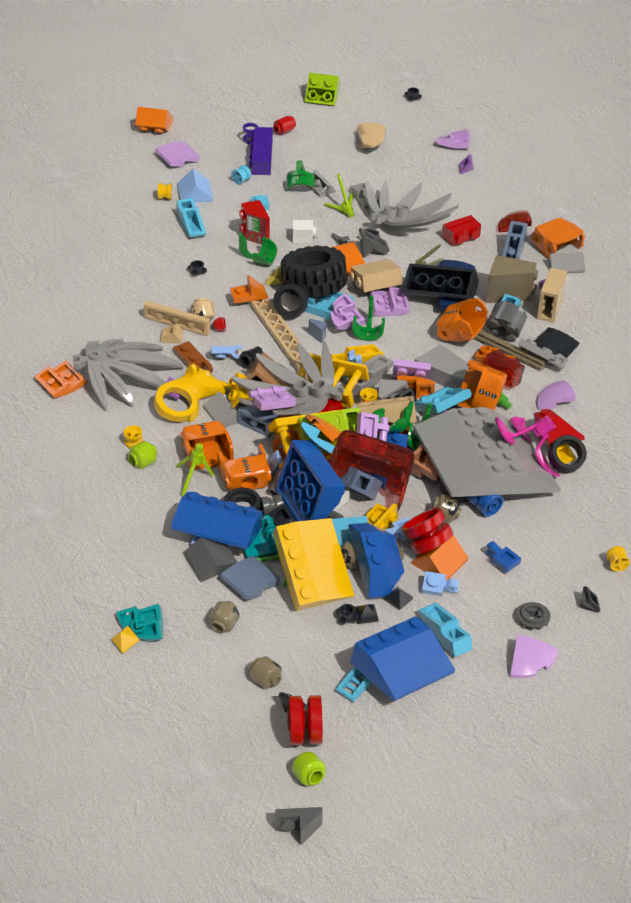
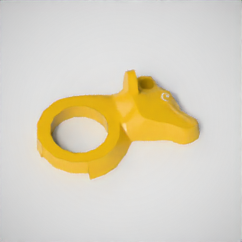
M191 364L181 378L169 381L158 388L153 399L154 407L162 418L164 417L175 422L188 420L191 423L199 415V399L215 395L218 392L224 395L227 392V383L216 379L208 370L200 369L195 364ZM171 392L181 394L189 402L190 408L185 411H174L166 406L163 396Z

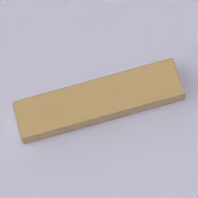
M150 301L144 303V318L167 325L177 323L181 329L205 336L210 334L209 318Z

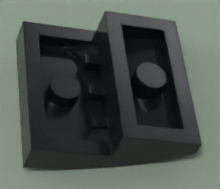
M550 327L534 341L537 347L541 349L546 347L552 351V354H561L565 358H568L580 344L570 335Z

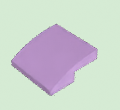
M186 142L164 144L155 150L170 166L184 167L185 161L198 162L200 158Z
M389 287L387 291H369V296H374L373 315L399 316L410 313L407 295L402 294V288Z

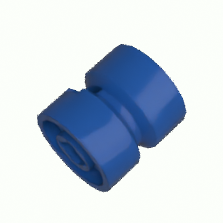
M501 495L466 496L467 500L486 517L496 514L504 501Z

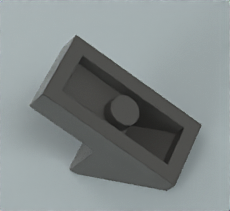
M360 227V247L364 257L372 249L384 255L390 251L385 240Z
M322 807L275 809L276 831L288 832L299 830L301 845L322 825L323 809Z

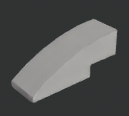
M378 354L363 363V365H367L369 380L358 379L352 389V395L359 399L362 389L373 388L379 382V379H382L389 371L394 361ZM349 377V378L346 379L345 387H346V385H347V383L349 382V380H350L351 377Z

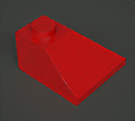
M542 409L540 412L534 413V424L547 415L556 426V428L548 433L549 437L544 441L549 447L557 438L563 435H572L581 441L585 440L584 435L552 410Z

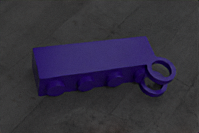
M255 123L244 124L243 131L248 134L243 136V142L250 144L249 168H252V175H271L273 127H258ZM246 127H254L255 129L248 130Z

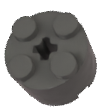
M501 301L500 304L495 303L486 323L490 329L489 333L496 337H506L508 341L514 342L520 336L527 320L526 312L523 310L522 313L518 310L519 306L511 302Z

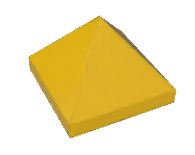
M129 626L111 638L122 653L140 641Z

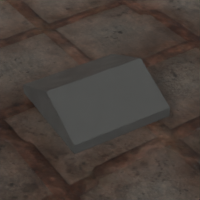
M200 537L185 550V554L201 582L222 573L237 563L227 544Z

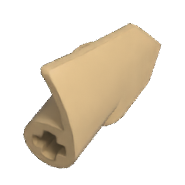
M377 123L359 124L357 132L360 148H375L377 145L382 144L386 127Z

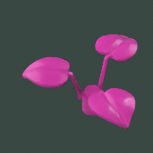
M546 415L528 428L525 425V418L512 417L510 420L518 430L517 433L509 432L499 417L494 418L501 435L512 445L515 444L513 438L522 435L526 441L532 442L529 435L532 431L538 437L543 436L535 448L534 454L540 465L547 472L556 477L561 476L552 470L540 450L544 441L549 437L548 433L556 428L549 416Z

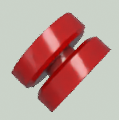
M433 508L422 512L402 526L401 529L405 537L412 539L410 546L415 554L431 551L444 544L453 536L454 532L450 525L443 523L445 515L441 508Z
M309 695L307 698V709H304L301 696H289L287 727L290 733V745H302L304 742V731H307L308 742L311 745L322 744L323 716L321 695Z

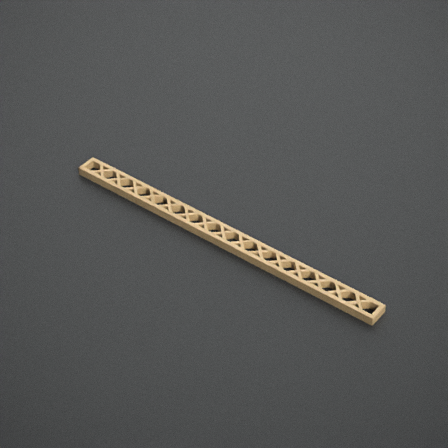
M269 299L249 301L248 303L294 368L299 372L302 363L298 362L301 359L297 346L300 342ZM306 374L304 376V379L311 382L310 378ZM355 451L359 459L365 462L367 453Z

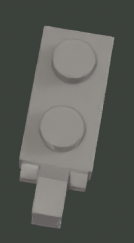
M521 338L518 343L521 349L544 359L546 363L562 370L568 361L561 354H552V351L546 347L542 349L537 347V344L530 339L526 341Z

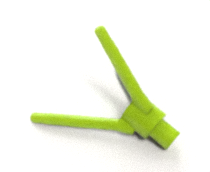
M338 173L337 177L344 202L341 203V206L325 203L324 205L340 210L347 214L349 218H352L355 215L352 207L353 194L350 193L348 201L340 173Z
M196 444L192 453L176 464V467L179 468L189 460L192 463L181 496H184L196 465L203 463L210 476H214L204 456L202 444Z

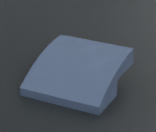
M254 556L237 562L220 575V578L246 600L261 596L263 589L278 586L280 581L277 575Z

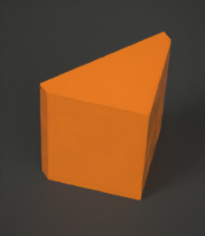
M453 534L448 541L439 547L419 554L412 561V565L424 572L446 574L445 580H448L468 561V556Z

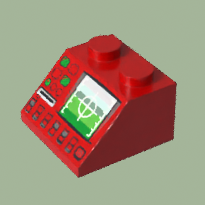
M261 200L241 203V210H239L241 224H239V230L248 241L262 245L263 237L270 239V218Z

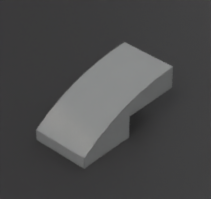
M366 183L350 186V190L356 200L364 208H367L368 204L365 196ZM375 196L376 201L379 205V198Z

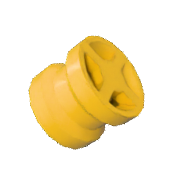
M158 183V199H172V183L167 185Z
M373 388L362 389L360 392V402H364V400L376 401L378 399L377 390Z
M131 425L124 429V445L130 449L132 446L143 441L141 427Z
M614 546L606 552L610 567L616 572L623 571L630 565V560L626 556V550L622 546Z

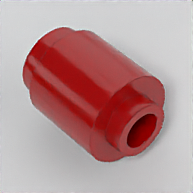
M285 116L273 123V129L278 135H283L296 127V121L292 116Z

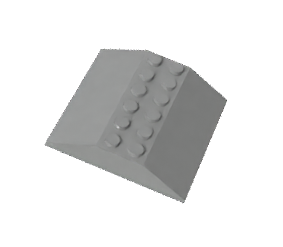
M485 407L451 409L413 426L416 435L451 497L560 492L561 490L551 473L547 472L540 465L534 454L536 450L531 442L526 441L522 435L513 438L515 441L514 445L504 439L494 421L495 417H499L503 421L509 432L517 433L518 430L514 427L510 418Z

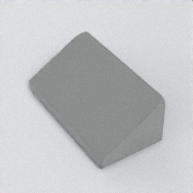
M316 169L312 172L315 177V185L311 188L320 197L336 192L333 186Z
M582 252L551 253L549 266L550 268L567 271V273L585 272L584 255Z
M221 392L216 393L203 404V407L212 419L220 421L224 427L237 423L236 411Z

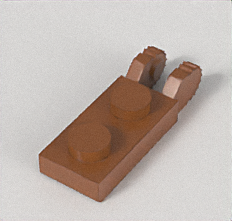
M189 341L173 347L175 355L187 368L189 365L195 364L200 369L203 368L210 373L213 372L212 364Z

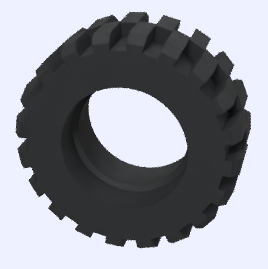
M314 245L312 247L298 248L286 254L280 263L282 285H299L307 293L308 299L333 295L337 291L342 290L347 283L346 257L339 249L337 250L334 247ZM286 291L290 295H295L296 297L300 298L298 293H296L295 291Z

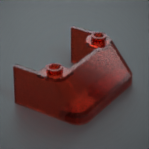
M344 430L339 434L330 465L338 477H344L348 473L350 466L387 477L385 483L386 490L398 496L396 502L398 513L403 503L415 455L409 448L351 430Z

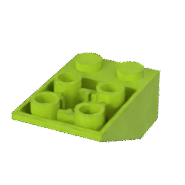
M360 407L314 415L328 421L343 433L333 443L322 433L319 436L320 439L335 446L334 452L355 449L357 419ZM300 417L298 420L302 440H310L304 433L301 424L305 422L311 426L313 425L305 417Z

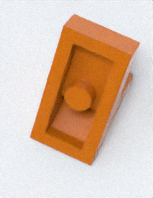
M247 275L246 286L230 288L234 304L268 299L264 285Z

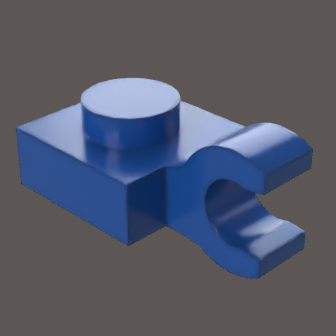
M494 541L486 545L489 549L485 554L492 558V562L504 572L508 573L520 564L521 557L507 546L501 549Z

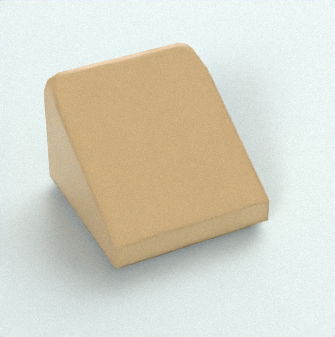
M177 323L162 329L160 341L162 343H182L184 332Z

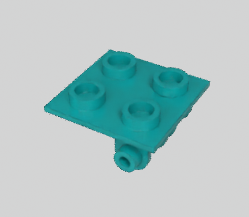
M269 515L263 517L260 533L248 549H244L247 558L278 553L272 534L276 526L273 518Z

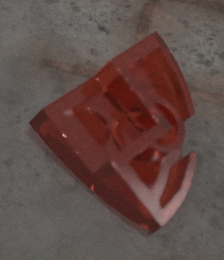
M520 210L509 213L500 220L498 232H508L511 221L527 223V226H531L532 219L527 210Z

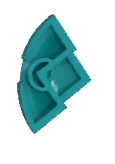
M159 604L142 609L134 606L116 612L122 627L129 626L139 639L146 641L163 639L162 608Z

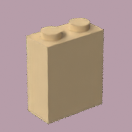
M390 259L351 266V273H349L351 283L363 292L403 284L401 267Z
M550 268L540 293L537 319L555 322L564 299L567 271Z

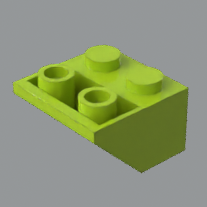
M309 72L305 102L335 106L341 81L339 76Z

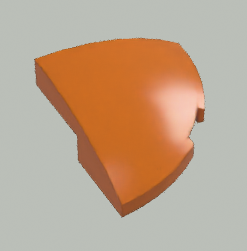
M309 414L305 416L332 443L343 434L338 428L322 418Z

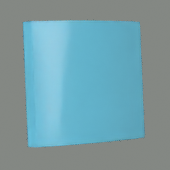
M302 422L301 427L306 436L319 449L332 456L335 446L319 438L321 430Z

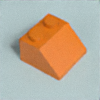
M137 107L135 125L140 131L148 132V130H154L156 133L169 131L173 116L168 110Z

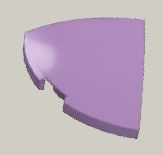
M470 129L451 132V134L447 135V138L443 135L436 142L450 148H469Z
M346 293L339 296L332 306L331 320L338 330L352 329L354 316H357V322L360 325L365 324V318L355 309L356 303Z
M565 380L551 383L538 396V410L554 409L557 407V403L575 401V392Z
M517 634L510 677L528 678L537 676V671H540L543 667H545V670H548L557 658L558 649L535 638Z

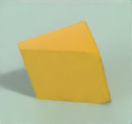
M563 444L557 448V455L565 464L576 460L569 445Z

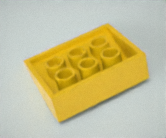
M331 518L299 521L276 526L272 534L295 611L355 596Z

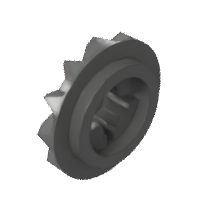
M527 602L522 604L517 610L518 623H523L524 628L529 626L533 630L535 627L542 629L543 626H548L551 615L548 608L537 602ZM537 614V618L534 617L533 619H530V616H534Z

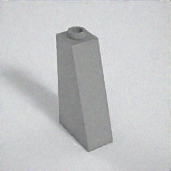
M440 344L415 359L416 362L431 363L429 380L445 387L461 389L469 366H467L466 361Z

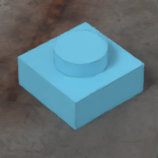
M267 195L251 196V201L261 200L265 210H269Z

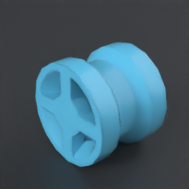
M242 165L238 169H234L231 172L233 181L240 185L244 181L251 179V171L247 166Z

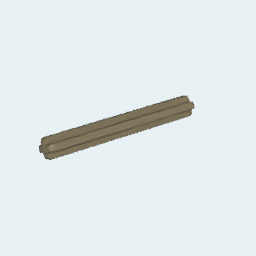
M483 330L474 337L540 370L545 368L546 361Z

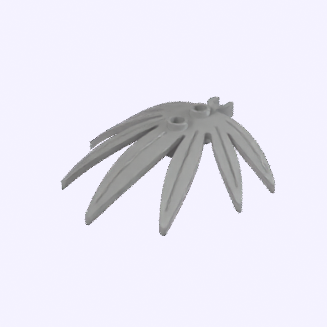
M367 181L365 185L366 201L372 212L370 221H375V224L383 222L385 225L403 226L427 223L459 208V204L448 210L430 215L440 209L451 198L452 193H449L433 202L409 211L421 192L422 183H419L394 207L389 206L388 184L385 181L381 189L378 206Z
M109 339L100 344L99 340L89 341L85 346L86 356H72L74 369L88 366L92 387L104 411H107V392L103 378L125 402L133 407V398L128 387L114 371L121 372L159 388L166 383L162 378L150 370L132 363L162 365L182 369L183 364L159 353L134 350L145 348L163 350L161 345L148 342H124L123 339Z
M323 341L321 353L323 377H321L315 362L300 343L297 344L304 370L313 383L308 382L301 376L263 355L256 354L257 360L270 374L283 383L292 386L284 387L287 392L296 398V406L278 408L286 410H272L273 414L306 415L318 413L325 408L328 399L342 400L341 393H344V388L340 385L333 387L334 368L325 341ZM235 376L231 377L233 382L248 391H253L255 388L268 389L271 386H276V384ZM238 398L240 403L256 407L253 404L254 400Z

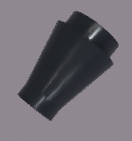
M256 346L243 351L239 357L240 364L245 368H250L257 359L256 354H262V348Z

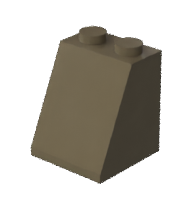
M496 255L488 277L486 303H500L504 294L517 297L521 301L530 300L531 295L535 294L537 284H534V280H537L539 270H536L537 263Z

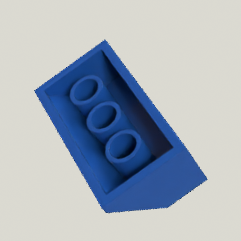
M187 491L179 501L171 529L247 550L260 533L263 511L256 510L254 507H244L237 505L235 502H225L216 497H207L197 492Z

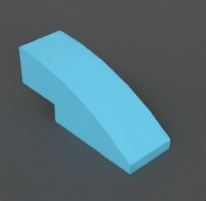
M193 198L177 200L176 209L188 236L191 238L206 235L198 207L195 206Z
M435 602L418 610L424 623L431 628L439 643L452 656L457 657L473 650L471 635L459 627V620Z

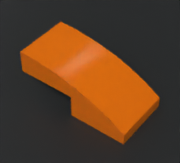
M397 375V380L408 382V387H412L416 398L424 395L428 396L435 391V381L416 376Z

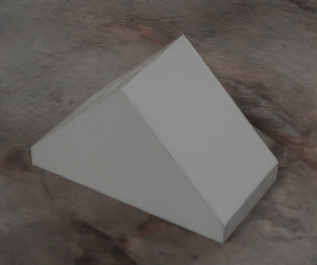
M379 379L378 400L398 398L397 394L408 388V382L405 380Z

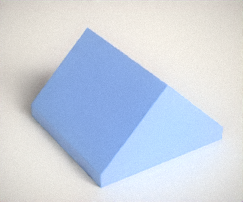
M194 168L178 182L180 200L193 198L194 203L213 201L210 181Z

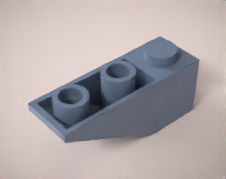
M334 459L332 460L331 467L346 487L375 500L383 483L382 481Z

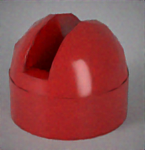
M218 317L213 321V328L216 331H226L225 317Z

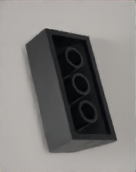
M409 263L401 292L402 294L468 300L476 295L479 279L476 269Z

